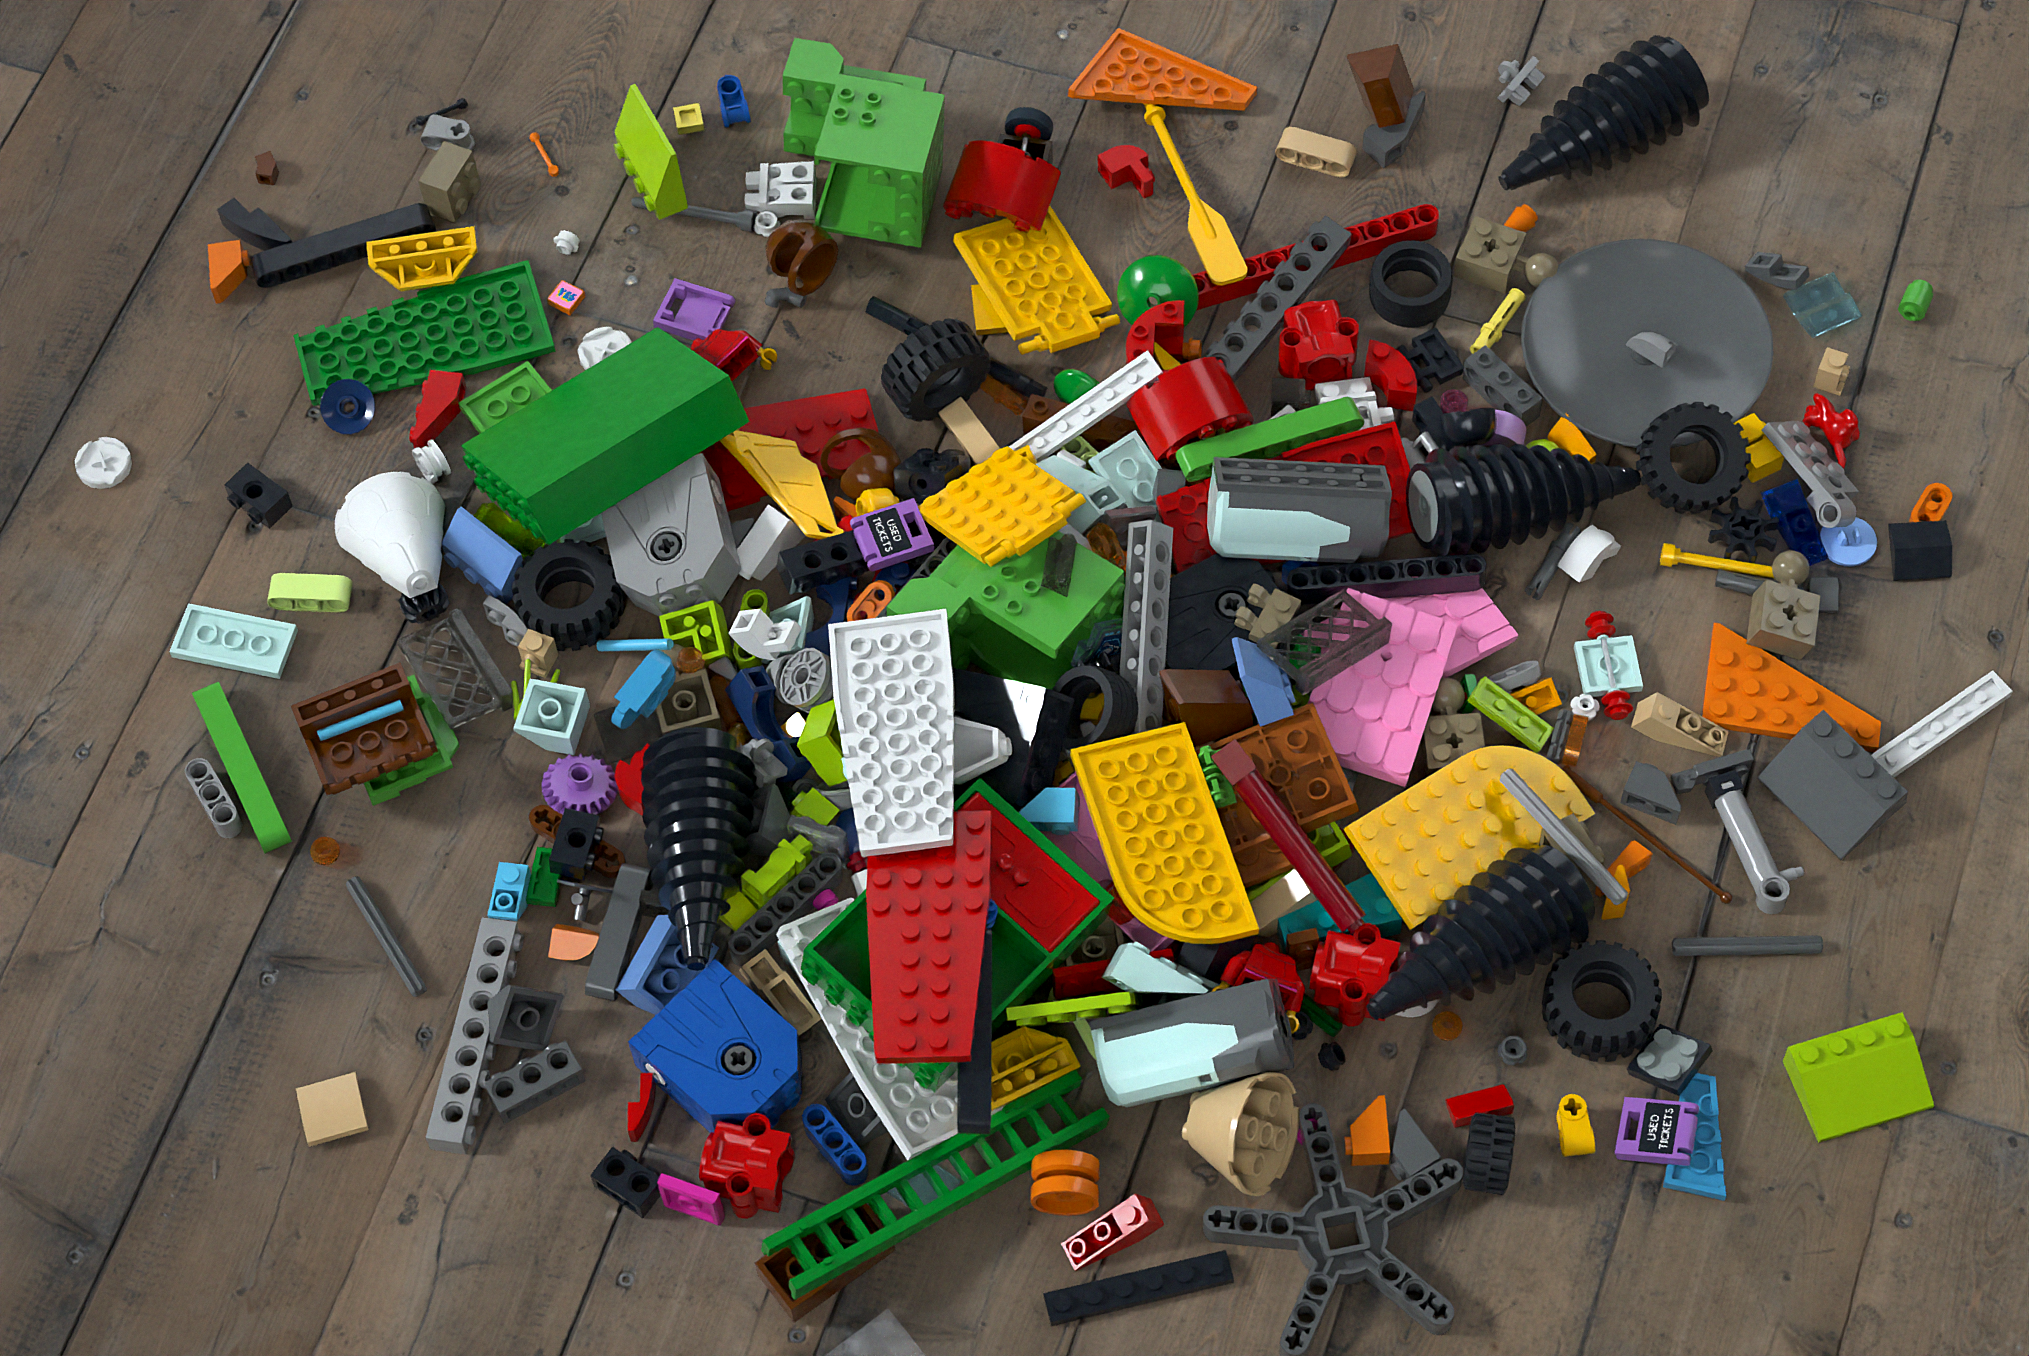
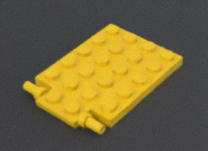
M1051 206L1048 208L1040 232L1029 230L1028 233L1021 232L1013 227L1014 224L1006 218L954 234V244L1013 340L1016 341L1039 333V335L1034 337V340L1018 345L1021 355L1036 350L1039 352L1049 350L1050 353L1097 339L1100 337V333L1104 332L1105 328L1120 324V318L1117 314L1104 318L1099 316L1092 318V316L1111 311L1112 302Z
M1006 446L996 450L990 458L981 464L973 466L968 473L959 479L949 482L946 488L937 494L927 497L918 508L924 521L983 564L987 563L992 567L1005 557L1011 558L1015 554L1022 556L1066 526V519L1071 516V512L1083 505L1086 500L1081 493L1076 494L1073 489Z

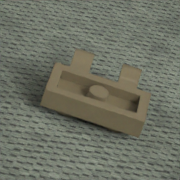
M1253 583L1248 592L1250 596L1247 602L1263 608V611L1258 618L1251 610L1240 606L1235 615L1237 619L1234 624L1251 631L1249 633L1250 640L1275 651L1300 608L1301 600L1276 588L1272 595H1270L1262 586Z

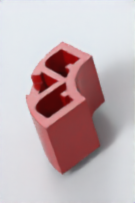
M1369 339L1364 378L1370 377L1371 383L1383 391L1387 398V407L1413 411L1416 404L1417 379L1411 364L1398 350L1390 345Z

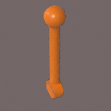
M536 132L531 133L530 141L536 144L548 165L549 175L552 177L557 176L559 169L556 165L552 164L539 141L540 135Z

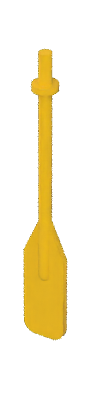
M1144 104L1147 111L1144 119L1148 125L1154 126L1190 202L1188 233L1211 282L1216 285H1226L1244 279L1247 276L1245 261L1224 217L1199 198L1163 122L1166 118L1164 109L1156 107L1155 104Z

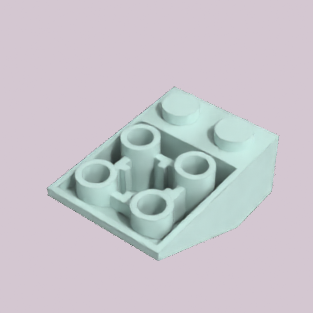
M1053 455L1035 464L1073 489L1076 494L1081 493L1085 498L1086 502L1072 511L1071 516L1066 519L1080 534H1083L1103 518L1105 510H1114L1122 503H1126L1125 499L1109 480Z
M1135 941L1133 944L1119 945L1102 975L1103 979L1126 992L1201 995L1208 991V989L1201 986L1204 982L1203 980L1188 972L1187 974H1180L1175 971L1177 965L1163 957L1160 959L1148 955L1150 950Z

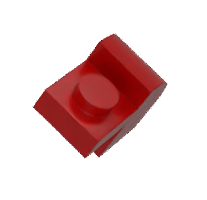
M1120 145L1098 155V172L1111 189L1131 181L1144 199L1153 195L1155 177L1151 169L1148 168V154L1144 150L1132 145Z
M648 743L641 751L638 750L633 755L630 765L620 759L615 769V781L622 802L640 815H643L645 809L641 800L644 789L641 782V774L644 769L643 756L650 746Z

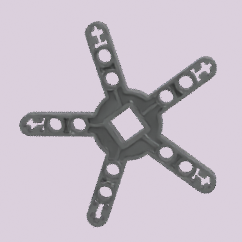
M1309 1103L1299 1113L1298 1127L1315 1196L1304 1206L1301 1213L1222 1205L1211 1206L1204 1213L1203 1233L1208 1240L1215 1243L1298 1251L1302 1263L1309 1270L1281 1335L1280 1356H1307L1337 1286L1354 1284L1364 1279L1428 1332L1434 1335H1443L1452 1327L1454 1308L1450 1301L1386 1248L1389 1230L1459 1191L1463 1177V1168L1454 1159H1443L1380 1195L1371 1198L1360 1191L1346 1188L1325 1108L1316 1103ZM1308 1119L1318 1120L1317 1132L1313 1133L1312 1122ZM1316 1146H1322L1327 1149V1152L1318 1154L1312 1149ZM1328 1174L1333 1176L1335 1180L1326 1183L1320 1177ZM1419 1187L1425 1188L1429 1191V1194L1420 1196L1414 1190ZM1397 1202L1403 1206V1209L1394 1211L1388 1207V1204ZM1214 1221H1221L1220 1227H1214ZM1231 1221L1234 1222V1230L1230 1229ZM1354 1222L1359 1244L1330 1250L1324 1228ZM1244 1223H1252L1256 1226V1229L1244 1231L1240 1226ZM1283 1226L1287 1229V1232L1279 1235L1274 1233L1272 1228ZM1393 1272L1398 1276V1279L1389 1281L1382 1274ZM1319 1286L1324 1288L1326 1293L1317 1296L1310 1289ZM1409 1292H1418L1422 1299L1412 1301L1407 1297V1294ZM1302 1314H1309L1314 1318V1321L1306 1324L1302 1323L1298 1317ZM1440 1314H1443L1445 1316L1444 1318L1439 1317L1437 1320L1433 1318L1434 1315L1439 1316ZM1296 1334L1299 1335V1347L1296 1346L1294 1350H1290L1289 1346L1293 1345Z

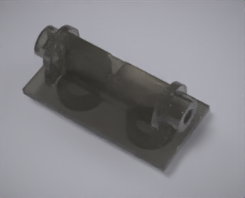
M1066 533L1059 540L1051 536L1049 537L1041 586L1065 597L1068 596L1077 546V541L1073 534Z

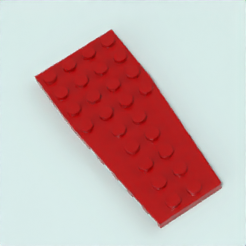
M865 388L747 407L744 410L750 422L739 428V431L795 441L800 455L817 464L821 478L828 477L829 480L833 479V477L823 470L820 463L822 449L829 439L842 431L856 428L872 429L879 433ZM859 439L847 440L831 450L827 463L831 468L847 470L857 459L867 453H871V449ZM720 441L700 452L720 479L727 512L760 502L761 497L768 495Z
M1395 421L1315 441L1283 452L1281 455L1271 459H1263L1385 466L1392 490L1388 540L1413 533L1406 505V485L1410 467ZM1211 478L1190 487H1182L1164 496L1159 495L1156 498V505L1162 524L1173 528L1172 559L1177 574L1217 553L1210 545L1207 529L1208 496ZM1247 558L1257 560L1261 565L1289 561Z
M991 811L954 812L953 845L868 856L866 900L874 1050L877 1064L971 1061L972 1040L975 1033V1014L978 1007V989L981 982V963L985 947L984 938L985 930H987L991 896Z

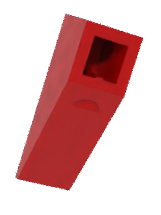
M430 370L428 380H424L422 384V402L418 403L416 407V425L410 429L409 440L410 443H413L414 448L428 447V441L431 439L434 441L461 412L458 403L464 400L467 390L462 373Z
M1134 1194L1061 1243L1074 1270L1077 1271L1140 1242L1165 1224L1151 1198Z

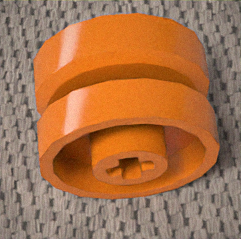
M1052 1150L1040 1153L1033 1158L1031 1176L1035 1182L1031 1186L1030 1202L1032 1207L1044 1213L1061 1216L1081 1215L1096 1210L1099 1206V1188L1096 1183L1100 1179V1163L1096 1157L1082 1151Z

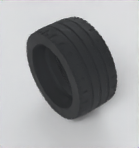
M1407 240L1389 245L1378 254L1370 273L1369 294L1374 310L1384 320L1396 326L1415 328L1433 323L1444 313L1451 298L1453 276L1450 263L1438 248L1425 242ZM1411 270L1421 272L1430 277L1437 285V288L1424 297L1408 298L1392 292L1384 282L1389 276L1397 272Z
M1082 665L1065 672L1052 688L1055 692L1074 698L1069 723L1062 743V747L1071 751L1074 748L1132 735L1138 719V699L1132 685L1119 674L1097 666ZM1101 686L1104 694L1103 714L1096 728L1084 737L1080 728L1081 710L1089 694Z

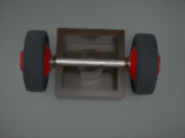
M1030 107L1015 108L1009 112L1006 118V134H999L997 143L1025 151L1024 155H1029L1033 160L1039 157L1052 164L1053 144L1049 140L1053 132V122L1047 114L1038 109Z

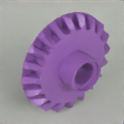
M582 753L573 757L568 754L565 759L558 758L554 765H549L547 772H544L543 797L548 805L560 814H563L564 809L568 808L597 815L606 810L617 796L618 788L612 766L605 764L603 758L600 760L596 759L593 754L589 757L583 756Z

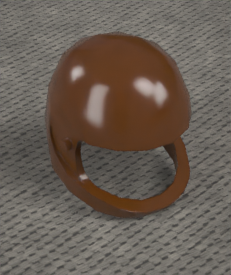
M804 220L786 221L771 233L765 246L766 257L771 270L778 276L788 277L789 290L800 296H806L815 292L825 283L837 262L839 252L837 242L830 234L815 223ZM796 277L803 283L801 288H796Z
M856 428L836 434L823 447L820 459L823 470L833 478L841 480L840 487L843 493L855 501L857 498H860L863 491L868 489L888 488L895 495L894 468L902 462L892 444L875 430ZM859 439L871 449V453H867L857 459L847 470L831 468L827 463L831 450L847 440Z

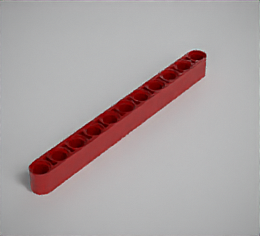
M1422 204L1344 228L1352 234L1350 246L1330 269L1376 256L1389 245L1391 246L1397 242L1407 240L1422 242L1433 238L1437 234L1438 209L1431 204ZM1296 243L1245 258L1247 276L1237 282L1216 285L1211 282L1207 271L1193 274L1192 276L1195 279L1199 293L1197 310L1257 292L1264 281L1270 282L1275 276V269L1272 268H1276L1281 261L1284 260L1286 262L1292 256L1290 252ZM1320 245L1312 247L1316 251L1325 250V248ZM1299 265L1296 267L1299 271L1309 270L1308 267L1304 265Z

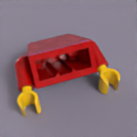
M717 329L704 340L700 338L695 339L691 345L692 351L728 374L731 381L736 379L759 356L761 357L760 365L763 369H771L772 364L767 358L777 362V353L774 349H763L761 347L762 344L744 330L724 331Z
M1272 942L1265 943L1264 945L1255 944L1251 952L1243 951L1232 957L1219 979L1221 981L1220 986L1214 987L1211 992L1264 979H1277L1285 1011L1287 1010L1291 1033L1298 1030L1299 1021L1295 1015L1300 1011L1305 985L1296 972L1295 960L1280 953L1279 946Z

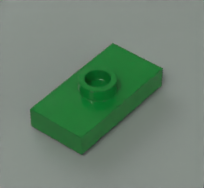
M537 847L526 895L527 904L556 907L561 886V883H557V879L562 880L563 875L550 873L549 858L552 848Z

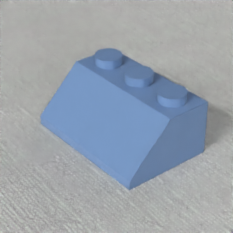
M463 507L457 509L441 543L445 553L443 557L451 567L460 568L471 583L480 584L487 595L500 600L506 605L513 598L512 583L515 581V572L517 568H523L522 555Z
M1239 637L1233 638L1232 643L1240 678L1260 727L1294 715L1291 704L1296 702L1284 660L1278 661L1275 652Z
M657 915L616 988L618 993L636 1007L654 1015L659 1013L703 971H693L687 968V964L684 962L681 942L677 938V927L669 921L668 915ZM712 943L713 947L710 950L709 962L705 965V968L711 963L719 949L714 943Z

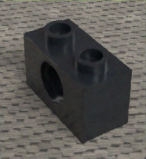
M248 462L224 484L228 493L227 500L238 510L242 508L247 512L252 521L256 524L262 523L269 529L293 507L288 492Z
M568 808L564 809L549 858L550 873L585 880L587 871H592L594 868L596 854L593 851L595 844H601L604 834V828L600 827V816ZM575 842L584 843V845L579 848L571 846Z

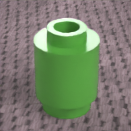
M1914 280L1907 286L1898 306L1899 313L1906 320L1919 321L1925 317L1933 299L1932 285L1924 280Z

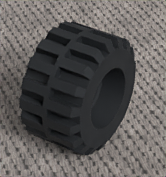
M1475 1112L1471 1118L1463 1173L1465 1190L1498 1195L1505 1193L1510 1178L1516 1124L1514 1118Z

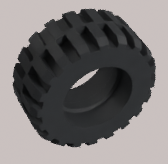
M950 318L944 319V321L937 320L929 326L925 325L919 328L918 332L910 334L903 343L900 342L895 347L894 353H890L887 363L883 365L881 374L883 389L905 418L916 422H922L923 420L931 421L935 417L940 418L938 412L960 396L966 402L974 392L976 393L979 390L980 384L985 382L987 372L990 371V354L965 322Z
M1687 402L1679 404L1655 418L1640 437L1642 443L1637 445L1636 454L1640 455V460L1636 461V469L1642 471V486L1647 484L1651 489L1648 492L1649 496L1652 499L1658 497L1662 500L1660 505L1666 509L1674 507L1675 512L1685 513L1690 511L1691 514L1701 513L1705 510L1709 511L1729 500L1733 494L1740 490L1742 487L1741 482L1747 478L1749 470L1746 468V465L1751 462V454L1746 453L1745 449L1750 446L1748 437L1742 439L1740 432L1744 429L1740 423L1734 425L1730 421L1733 416L1727 411L1723 414L1718 412L1719 406L1713 404L1704 406L1703 402H1693L1689 405ZM1690 432L1702 436L1710 443L1715 452L1716 469L1714 475L1704 483L1694 484L1684 480L1676 473L1671 464V443L1682 433Z
M564 539L563 543L555 541L545 548L540 546L535 549L532 557L528 555L522 561L523 568H517L514 575L515 581L512 583L513 601L517 615L525 624L527 630L531 629L554 638L557 651H565V648H572V651L581 650L580 647L588 645V647L596 645L597 639L601 638L604 640L610 635L609 629H615L620 622L619 616L623 615L624 591L616 582L611 556L604 554V550L599 546L594 545L591 547L590 542L580 540L579 543H574L573 539ZM565 582H582L594 588L592 594L585 602L573 608L558 609L543 602L546 595L554 587Z
M1596 940L1595 945H1590L1588 941L1579 943L1577 950L1571 947L1569 951H1564L1563 957L1557 958L1552 964L1551 971L1548 972L1541 1003L1543 1005V1020L1548 1022L1547 1030L1553 1037L1558 1035L1557 1043L1563 1049H1566L1567 1046L1572 1048L1571 1054L1579 1058L1581 1054L1588 1055L1589 1061L1598 1062L1599 1057H1605L1606 1062L1616 1061L1619 1054H1621L1622 1058H1626L1633 1054L1634 1048L1640 1050L1655 1029L1662 999V989L1658 987L1660 980L1656 972L1650 973L1652 965L1646 958L1640 960L1638 958L1639 952L1633 948H1630L1629 951L1623 949L1622 943L1614 941V945H1608L1606 940ZM1602 982L1610 984L1625 995L1630 1009L1627 1013L1615 1019H1597L1589 1016L1578 1007L1573 998V992L1587 983Z

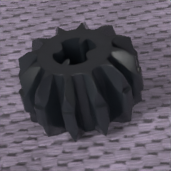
M439 581L438 587L412 598L401 593V598L398 600L401 611L409 622L418 624L439 618V614L446 612L450 604L447 592Z

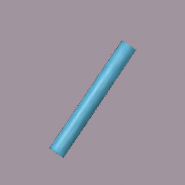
M672 639L599 640L596 646L599 652L650 651L655 649L671 650L674 643Z
M399 699L319 729L317 733L320 741L401 712L404 709Z

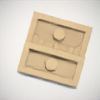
M356 1072L296 1088L301 1118L309 1147L369 1130Z

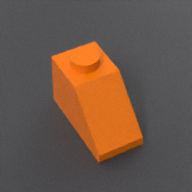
M240 240L208 244L210 288L216 304L222 303L247 278L246 266H250V255L248 250H243Z
M1379 1095L1350 1125L1349 1137H1344L1345 1155H1351V1166L1389 1164L1390 1145L1385 1095Z

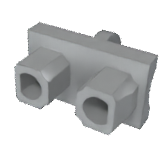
M1533 56L1521 71L1518 69L1520 64L1516 60L1512 63L1503 61L1499 65L1498 72L1501 75L1499 81L1501 83L1510 82L1498 97L1502 103L1509 98L1520 107L1531 94L1520 83L1524 81L1534 90L1544 79L1545 76L1535 67L1539 62L1537 58Z
M755 738L742 746L743 754L755 764L756 770L754 775L757 777L755 785L758 788L776 784L777 778L787 774L788 768L772 754L774 745L769 739L758 740Z

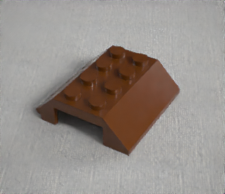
M401 662L291 705L327 796L350 789L355 784L360 785L380 777V774L385 772L387 774L405 767L412 761L415 763L430 757L438 751L416 702ZM400 699L403 711L320 741L317 730Z

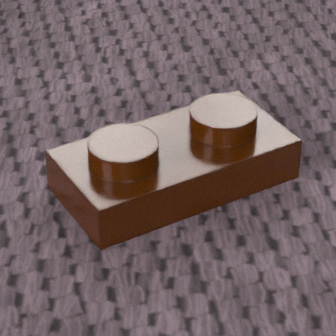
M1312 928L1287 934L1285 955L1295 960L1296 970H1306L1313 966L1319 944L1317 929Z

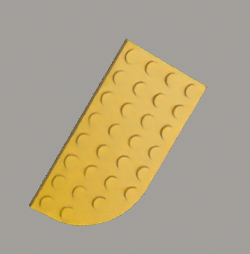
M1185 722L1071 749L1070 756L1114 885L1123 903L1139 921L1168 938L1193 944H1217L1258 934L1259 927Z
M1514 746L1484 747L1461 756L1351 823L1343 830L1409 930L1423 923L1428 916L1437 914L1441 903L1448 899H1454L1458 888L1470 885L1472 878L1476 874L1486 872L1493 861L1503 860L1509 850L1513 848L1529 850L1539 847L1543 827L1500 782V776L1509 768L1513 769L1559 819L1574 813L1579 822H1584L1592 817L1595 812L1572 779L1556 764L1535 752Z

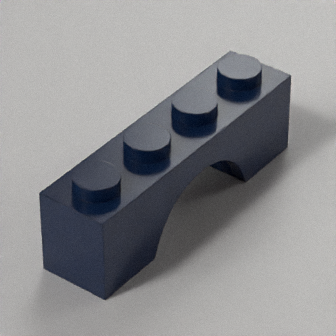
M851 576L841 579L832 585L824 584L816 587L817 598L829 604L833 609V614L823 627L806 634L804 649L815 648L831 657L828 624L848 622L847 612L854 603L855 598H852L853 590H858L859 577Z
M763 665L741 669L726 687L727 695L753 739H769L774 745L772 754L788 768L785 776L777 778L778 782L784 783L802 779L812 767V764L801 754L797 746L800 736L792 737L787 735L776 720L773 705L776 687Z

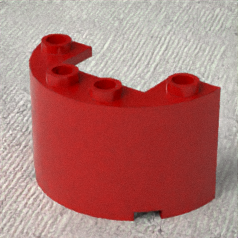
M983 140L969 141L968 145H964L943 204L945 215L953 219H960L961 217L972 218L973 210L990 218H994L995 215L1004 216L1014 224L1013 227L1021 232L1028 233L1029 230L1040 232L1061 171L1039 157L1033 160L1029 155H1024L1025 151L1012 146Z
M1184 300L1168 301L1156 305L1139 316L1130 328L1126 339V365L1147 350L1153 357L1154 342L1160 345L1177 361H1183Z
M1215 357L1195 359L1164 372L1158 376L1159 380L1155 381L1151 388L1148 385H1144L1126 403L1156 461L1164 458L1168 460L1174 459L1176 452L1185 446L1189 439L1198 436L1200 438L1208 437L1215 430L1221 428L1227 433L1253 425L1254 422L1250 410L1221 359L1217 361Z

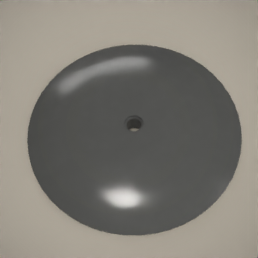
M1625 239L1606 242L1583 250L1558 265L1556 275L1544 278L1534 291L1524 314L1521 331L1523 359L1534 386L1550 407L1561 417L1573 423L1578 429L1594 437L1635 448L1642 443L1640 438L1642 433L1655 418L1682 403L1687 402L1689 405L1693 402H1703L1704 406L1713 404L1719 406L1718 412L1722 414L1726 411L1733 416L1730 420L1732 423L1740 420L1753 407L1762 394L1768 381L1773 361V337L1768 317L1759 299L1745 281L1728 266L1702 251L1682 244L1656 239ZM1641 332H1654L1676 343L1678 351L1661 368L1626 346L1628 340ZM1686 432L1678 435L1672 441L1670 448L1690 445L1706 439L1698 434Z

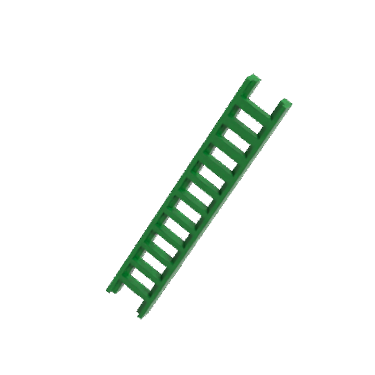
M1073 1070L1026 1097H1020L1007 1104L1002 1110L991 1115L989 1135L956 1134L763 1239L761 1251L769 1257L783 1248L789 1247L804 1270L803 1273L789 1280L788 1287L792 1291L791 1296L796 1300L1031 1170L1032 1160L1036 1155L1052 1150H1067L1105 1129L1110 1116L1102 1107L1077 1120L1076 1114L1068 1103L1064 1102L1061 1096L1081 1085L1082 1078L1076 1070ZM1048 1103L1051 1104L1067 1126L1055 1134L1051 1133L1036 1112L1037 1109ZM1025 1117L1041 1139L1040 1142L1028 1149L1010 1125ZM997 1131L1002 1134L1016 1154L1004 1162L999 1160L984 1139ZM972 1145L975 1146L990 1167V1170L977 1177L959 1154V1152ZM946 1159L949 1160L964 1181V1184L949 1191L933 1168V1166ZM920 1173L923 1174L939 1197L926 1205L923 1204L908 1180ZM893 1188H896L912 1211V1213L899 1220L896 1219L880 1196ZM866 1203L869 1204L884 1228L872 1235L854 1211ZM840 1217L858 1241L846 1249L842 1247L827 1225ZM813 1232L816 1233L831 1257H826L819 1264L816 1263L801 1240Z

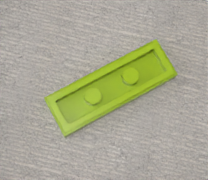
M1486 676L1480 679L1467 700L1535 753L1542 749L1554 730L1551 725Z

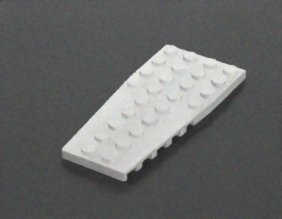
M946 609L828 624L833 697L861 856L868 857L953 845L954 680Z
M848 898L781 926L776 935L859 1087L906 1159L910 1160L958 1134L957 1071L934 1093L929 1087L925 1089L919 1085L914 1078L915 1074L907 1067L902 1068L898 1064H877L874 1042L870 1039L869 1032L861 1025L859 1027L854 1025L848 1019L847 1012L840 1005L834 1006L824 996V991L817 984L811 985L802 976L800 969L804 948L854 901V898ZM1001 1107V1108H999V1109H997V1110L991 1111V1115H993L994 1113H996V1112L1002 1110L1003 1107Z

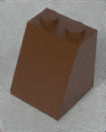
M1394 44L1348 54L1347 60L1362 101L1378 127L1382 128L1405 123L1414 87L1399 45Z
M1164 669L1159 671L1168 717L1173 725L1185 722L1194 747L1254 726L1252 719L1254 710L1248 697H1245L1244 688L1240 680L1235 681L1229 670Z

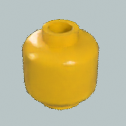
M888 488L868 489L862 492L860 498H857L856 513L857 516H861L900 502L898 497H894L892 491Z

